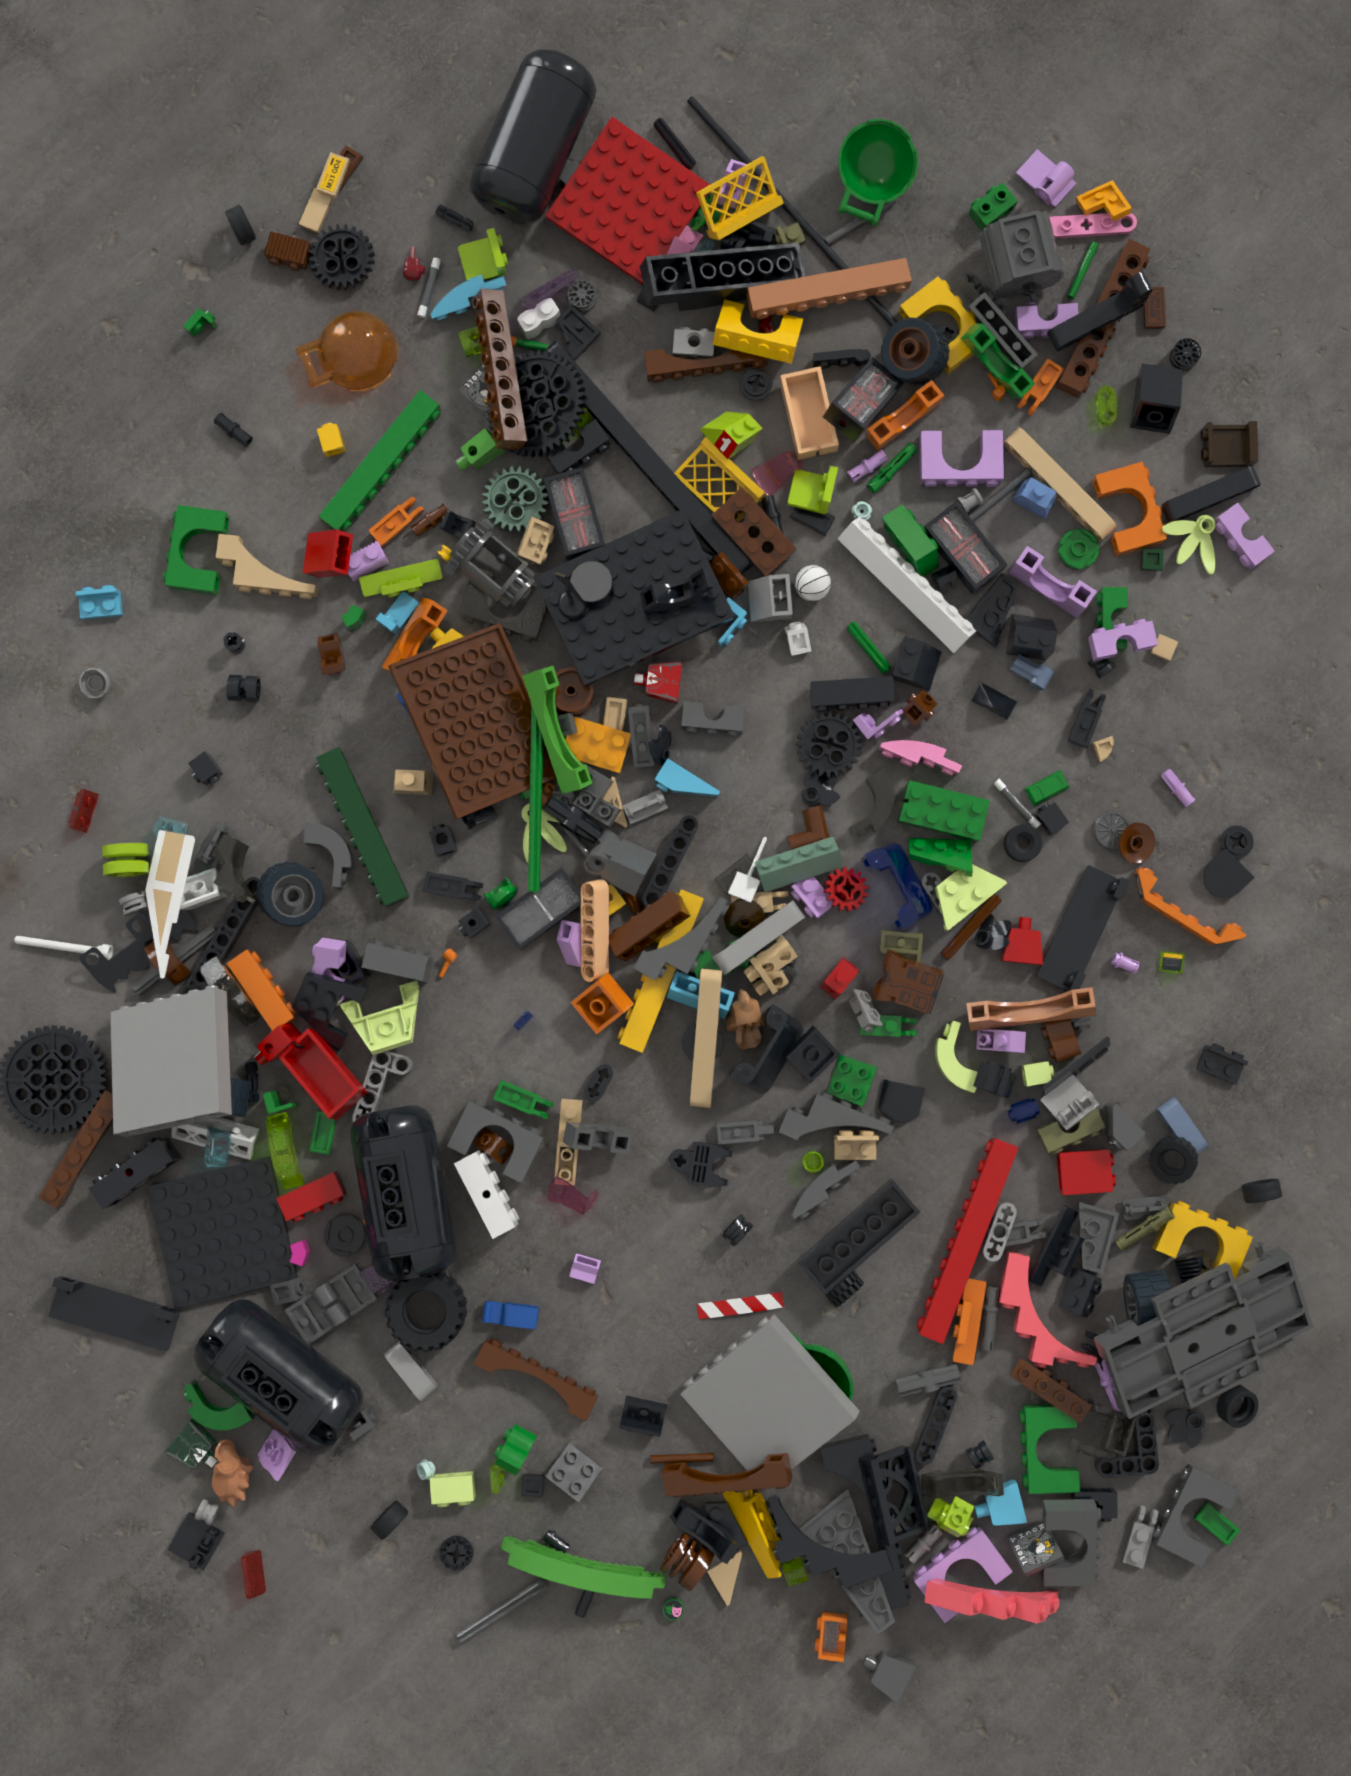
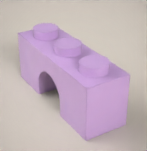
M1078 303L1057 304L1054 310V319L1050 321H1045L1039 317L1037 306L1017 307L1014 312L1015 328L1024 339H1031L1034 336L1049 338L1047 332L1050 329L1079 314Z
M1236 503L1214 520L1215 529L1219 534L1225 536L1230 549L1236 551L1240 556V562L1251 570L1275 551L1263 535L1252 541L1243 537L1241 532L1242 525L1250 518L1239 503Z
M1145 619L1134 621L1133 625L1126 626L1125 623L1113 626L1111 630L1099 628L1093 630V634L1088 637L1093 661L1112 658L1118 654L1116 649L1118 639L1128 640L1132 645L1133 653L1153 649L1158 645L1153 621L1146 622Z
M322 937L312 950V955L315 957L312 973L330 976L334 980L344 982L346 978L335 976L330 968L339 969L345 962L346 941ZM342 994V997H341V999H340L338 1005H339V1004L342 1002V1000L345 998V996H344L343 994Z

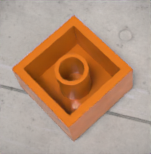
M609 972L570 1002L596 1035L634 1005Z

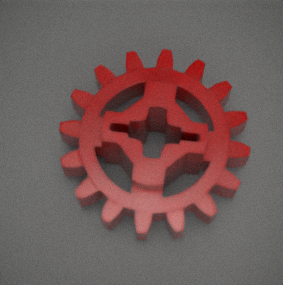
M843 867L841 872L839 869H835L833 871L834 875L829 874L827 876L830 881L824 882V885L828 888L823 893L829 894L826 901L832 900V908L837 905L838 911H842L845 908L846 912H850L851 908L856 910L859 908V905L865 903L862 898L868 897L869 894L864 891L869 886L863 884L867 879L860 878V871L855 874L853 867L849 871H847L846 867ZM840 877L839 885L834 886L836 879ZM844 886H845L846 889H849V892H848V893H847V890H843V887H844ZM858 893L856 900L852 901L854 899L853 895Z

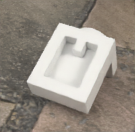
M793 622L784 628L791 656L811 652L808 630L804 623Z

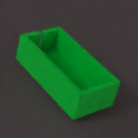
M909 780L906 785L903 797L904 803L901 805L897 823L977 843L981 839L990 800Z

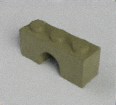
M1096 1108L1077 1122L1075 1128L1070 1132L1062 1131L1057 1121L1049 1122L1035 1130L1045 1152H1052L1053 1155L1063 1151V1146L1067 1144L1074 1146L1083 1141L1082 1138L1089 1135L1091 1138L1101 1134V1129L1105 1128V1125Z

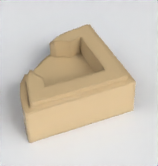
M1113 736L1092 743L1099 762L1105 760L1110 755L1114 745Z

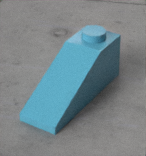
M670 759L666 760L655 778V782L658 783L656 787L664 792L669 790L672 793L718 797L720 794L719 790Z

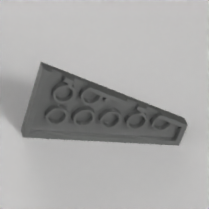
M849 1489L799 1528L811 1540L828 1549L847 1554L871 1553ZM837 1568L830 1570L835 1578V1573L838 1572ZM880 1576L849 1588H844L841 1585L877 1635H880L895 1623Z

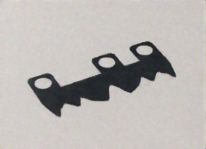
M180 909L177 923H172L168 940L169 944L171 937L179 941L181 940L183 929H190L198 933L194 920L187 910ZM138 913L126 922V927L137 940L118 954L107 960L98 948L92 947L79 958L80 962L98 983L113 993H116L114 987L116 978L128 979L127 969L133 971L149 969L147 954L144 948L152 943L154 938L151 922L142 913ZM136 919H142L146 923L145 929L141 932L135 931L132 927V923ZM90 953H96L100 958L99 963L94 966L87 964L86 956Z

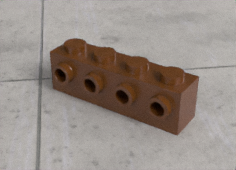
M672 891L667 892L659 900L646 906L638 915L631 917L627 923L614 929L613 933L609 935V944L615 957L627 962L689 918L690 914L682 897Z

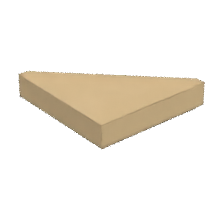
M612 776L611 780L613 783L603 799L621 810L614 822L627 828L616 780Z
M741 1550L737 1551L734 1558L730 1559L728 1564L721 1561L707 1570L727 1606L731 1602L742 1557Z

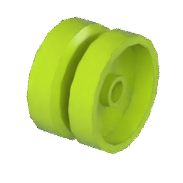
M118 843L102 846V857L107 860H116L103 864V876L134 877L149 874V862L136 860L149 855L148 844Z

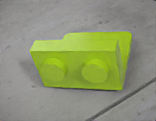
M494 228L486 230L488 238L462 244L458 247L466 280L478 275H482L484 281L507 275L505 266L509 264L506 253L501 254L502 239L500 234L496 235Z

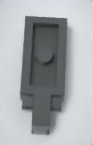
M763 1120L716 1123L717 1142L719 1145L759 1141L764 1139V1134L774 1133V1125H763Z

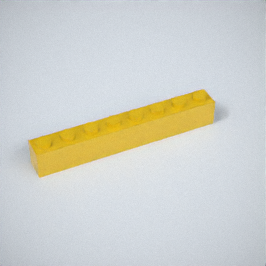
M682 889L680 893H676L682 897L690 917L656 940L659 943L658 948L667 946L692 931L704 898ZM665 963L664 967L667 969L662 979L657 978L656 981L644 974L642 975L640 981L644 983L642 988H637L633 1000L636 1003L634 1008H629L625 1019L629 1021L626 1028L621 1027L617 1037L621 1040L619 1044L643 1053L676 968Z

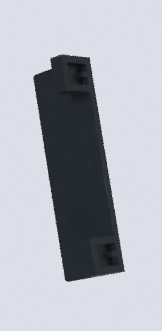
M1090 865L1086 867L1043 959V965L1040 966L1036 974L1038 978L1067 992L1080 989L1086 976L1084 971L1116 902L1122 899L1130 882L1123 877L1115 878Z
M59 1276L54 1278L52 1287L57 1289L50 1308L49 1317L160 1350H169L181 1310L68 1277Z

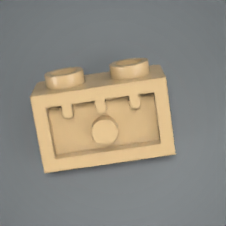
M530 517L517 555L532 562L534 566L544 563L548 554L546 548L554 538L553 529L555 526Z

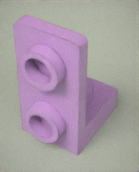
M902 709L896 711L877 727L874 725V719L865 712L858 715L853 721L867 739L872 737L877 739L886 732L884 728L890 724L892 727L901 720L899 716L904 712Z

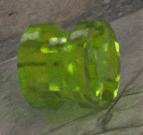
M809 1151L803 1156L802 1163L807 1171L818 1172L822 1169L824 1160L820 1153Z

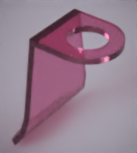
M786 451L752 469L753 478L766 495L770 496L782 486L794 471L802 468V462L797 460V455L794 452ZM791 456L796 459L798 465L792 461Z
M555 1177L551 1181L547 1192L550 1202L560 1203L582 1215L595 1204L599 1196V1192L596 1190L589 1197H586L569 1182L559 1177Z

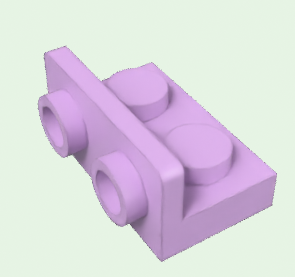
M815 877L798 881L790 887L793 890L790 892L797 902L802 901L806 906L803 909L810 918L814 916L818 919L831 908L832 900L826 901L829 894L823 893L825 889Z

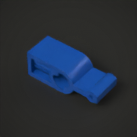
M485 1300L482 1322L536 1329L539 1306Z

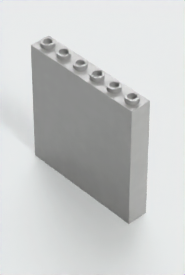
M206 986L205 990H189L188 994H172L167 999L156 998L150 1003L139 1002L136 1003V1006L119 1007V1010L110 1012L113 1134L129 1137L232 1115L227 991L218 989V986Z
M774 1314L769 1319L764 1317L757 1324L758 1328L754 1331L749 1329L742 1336L743 1340L741 1342H733L727 1348L728 1352L725 1355L720 1353L712 1361L714 1364L710 1367L705 1365L698 1372V1377L695 1379L693 1377L689 1378L683 1384L685 1388L680 1394L746 1470L753 1469L764 1463L767 1455L788 1453L790 1466L793 1469L855 1421L860 1412Z

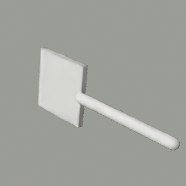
M766 837L763 838L748 874L745 875L737 871L728 894L747 902H752L760 880L751 876L756 866L755 862L758 861L767 841Z

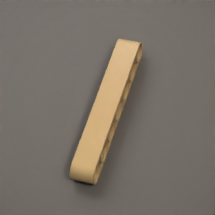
M1017 428L1003 442L1006 449L1039 482L1056 491V499L1086 530L1093 533L1098 541H1103L1117 527L1114 520L1023 429Z
M701 969L690 1106L711 1108L722 970Z

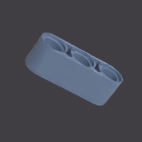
M1171 1098L1156 1109L1173 1136L1183 1137L1185 1140L1190 1141L1191 1145L1196 1148L1197 1154L1209 1147L1176 1098Z

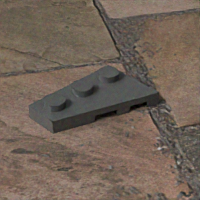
M1078 1201L1079 1235L1085 1239L1080 1248L1081 1268L1103 1274L1120 1213Z

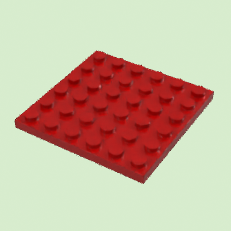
M611 117L545 215V218L643 285L639 266L646 256L667 255L674 237L679 238L700 207L696 192L710 184L620 121Z

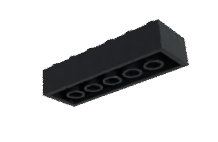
M890 1179L796 1261L826 1295L914 1219L920 1211L899 1186Z

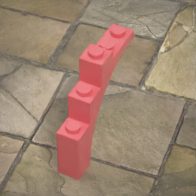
M1006 1251L998 1301L1005 1308L1014 1309L1017 1306L1013 1330L1018 1332V1336L1030 1338L1033 1335L1029 1359L1034 1362L1033 1365L1046 1368V1364L1053 1366L1055 1357L1056 1361L1068 1364L1070 1360L1077 1362L1076 1365L1089 1368V1365L1096 1366V1356L1071 1350L1057 1341L1045 1328L1035 1311L1029 1292L1028 1268L1030 1257Z
M936 1578L927 1581L924 1603L968 1616L982 1613L1002 1620L1015 1617L1037 1624L1046 1621L1048 1615L1056 1613L1060 1600L1058 1598L1059 1591L1053 1589L1043 1592L999 1591L957 1584Z

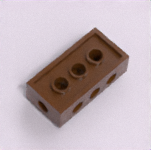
M742 487L712 514L713 518L765 576L773 573L797 551V548ZM739 512L746 513V520L742 523L737 522L735 519ZM753 527L760 529V535L757 538L749 536V531ZM770 542L774 545L773 551L768 554L764 553L763 545Z

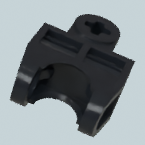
M694 1141L693 1151L674 1150L669 1157V1162L674 1170L689 1173V1184L707 1187L727 1186L728 1179L720 1178L719 1175L713 1173L712 1164L716 1159L723 1158V1156L732 1157L733 1151L715 1144ZM702 1146H704V1148H703V1154H702V1161H700L701 1152H702ZM679 1155H682L683 1159L686 1160L681 1163V1166H678L677 1162L674 1161V1158H678ZM699 1165H700L701 1167H700L699 1179H698V1181H697L698 1171H699Z

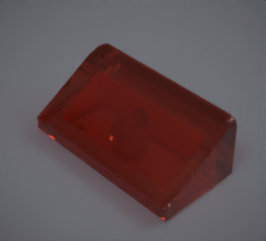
M261 1550L247 1551L241 1557L245 1595L247 1599H251L266 1592Z

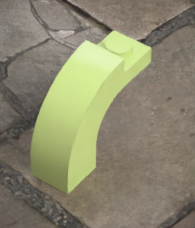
M950 1021V1024L946 1023L943 1035L946 1036L945 1040L936 1038L935 1057L937 1065L943 1076L954 1086L975 1093L976 1087L973 1085L978 1072L963 1067L957 1061L954 1053V1045L961 1023Z

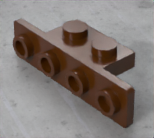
M1021 1358L1010 1373V1376L1077 1422L1082 1423L1091 1409V1405L1069 1390L1071 1386L1062 1379L1057 1382L1052 1378L1053 1373L1043 1367L1040 1370Z

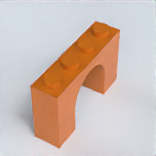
M1143 461L1097 474L1092 479L1098 499L1119 493H1127L1136 497L1143 507L1141 524L1115 532L1110 537L1115 557L1162 544L1167 539L1166 536H1168V534L1162 531L1164 525H1162L1160 519L1162 516L1159 505L1156 506L1154 499L1156 497L1153 486H1150L1148 480L1150 478L1149 470L1147 467H1144Z

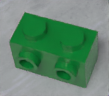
M1001 183L999 186H992L986 192L987 195L982 199L980 197L977 198L970 205L969 216L981 231L987 228L986 226L1004 218L1017 205L1018 200L1004 183Z

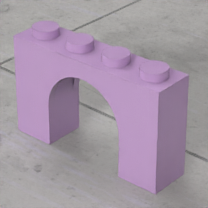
M982 430L980 435V461L974 468L965 471L953 469L945 462L942 455V431H921L919 435L920 484H925L926 487H935L937 484H945L946 487H955L958 484H966L967 487H975L978 484H986L988 487L998 486L1004 479L1003 430Z
M1027 546L1008 574L1075 618H1078L1097 591L1080 580L1076 585H1069L1058 580L1042 567L1041 562L1044 556Z
M978 1526L977 1528H970L961 1540L956 1539L948 1545L949 1549L945 1552L935 1554L929 1564L918 1567L912 1577L925 1595L927 1581L936 1578L945 1580L949 1566L960 1559L977 1561L995 1584H998L1010 1575L1012 1570L982 1528ZM932 1605L944 1623L958 1614V1612Z

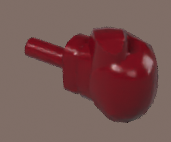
M411 247L410 257L405 259L403 277L406 280L418 281L421 278V274L425 273V266L420 265L419 258H415V247Z

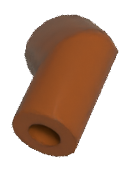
M549 782L542 785V809L554 791V785Z

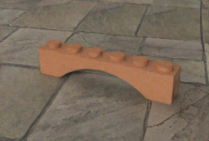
M1093 987L1070 990L1057 996L1034 1001H980L966 1003L970 1031L1096 1016Z

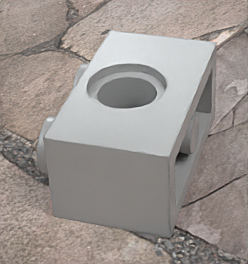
M688 327L675 329L673 356L691 360L713 358L714 345L712 344L715 332H711L710 329L695 331ZM695 340L699 342V345L692 347L689 345V342Z

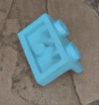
M105 585L102 586V589L95 590L92 587L81 588V591L75 592L79 598L80 618L82 620L123 616L121 591L114 588V586Z

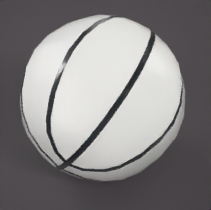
M817 565L802 568L795 578L797 593L807 601L821 600L827 595L831 587L829 574L824 568Z

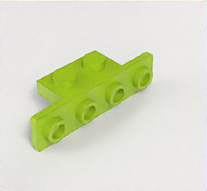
M433 559L360 576L359 581L364 597L380 593L393 597L400 595L399 591L408 590V593L420 590L419 587L423 586V583L442 579L443 575L439 560Z

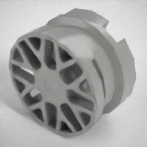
M141 891V894L136 892L119 899L120 905L124 908L122 911L124 916L148 910L146 891Z

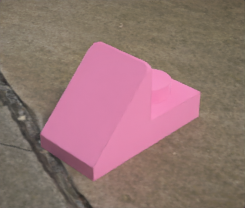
M686 226L679 238L674 237L667 255L695 252L703 239V235L697 231L692 232L691 228Z

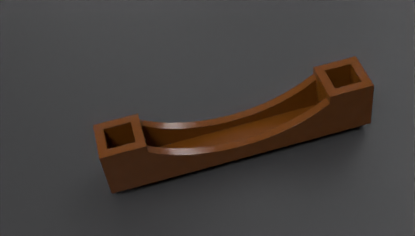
M664 349L644 351L647 379L653 383L663 382L664 379L669 378L680 380L684 376L690 375L692 377H701L705 373L717 375L724 373L726 370L739 372L748 367L760 369L764 365H768V358L737 350L718 357L700 360L671 356L665 353Z
M112 1089L104 1091L38 1197L54 1208L64 1206L74 1190V1185L85 1164L113 1124Z
M494 1338L485 1340L474 1365L490 1373H493L494 1370L509 1369L533 1375L546 1382L560 1394L569 1407L568 1413L587 1421L598 1399V1395L595 1394L596 1390L586 1385L584 1388L577 1385V1381L569 1376L563 1378L558 1375L559 1372L549 1366L547 1369L540 1366V1362L532 1357L526 1359L520 1356L521 1352L510 1347L508 1350L502 1347L503 1343Z
M788 1453L767 1455L765 1462L759 1466L735 1474L705 1473L688 1467L686 1462L666 1464L661 1473L666 1497L673 1496L674 1498L692 1494L694 1496H701L705 1493L723 1494L727 1491L740 1493L751 1489L762 1491L766 1488L774 1487L776 1489H784L790 1485L793 1477Z

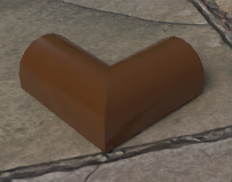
M822 806L802 811L807 831L787 836L790 850L830 838Z

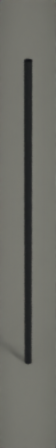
M691 96L687 103L737 158L745 164L752 162L700 103ZM756 166L753 175L760 178L761 171ZM763 183V186L769 192L767 184ZM775 187L777 195L782 197L784 204L781 206L796 223L798 222L799 226L839 270L849 269ZM874 295L866 298L891 327L898 322Z

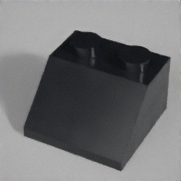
M904 636L892 672L893 680L930 691L942 652L923 641Z

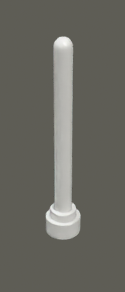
M16 936L14 938L16 944L76 953H85L92 948V946ZM102 944V946L96 947L107 960L112 958V945ZM90 953V955H96L99 958L96 953Z

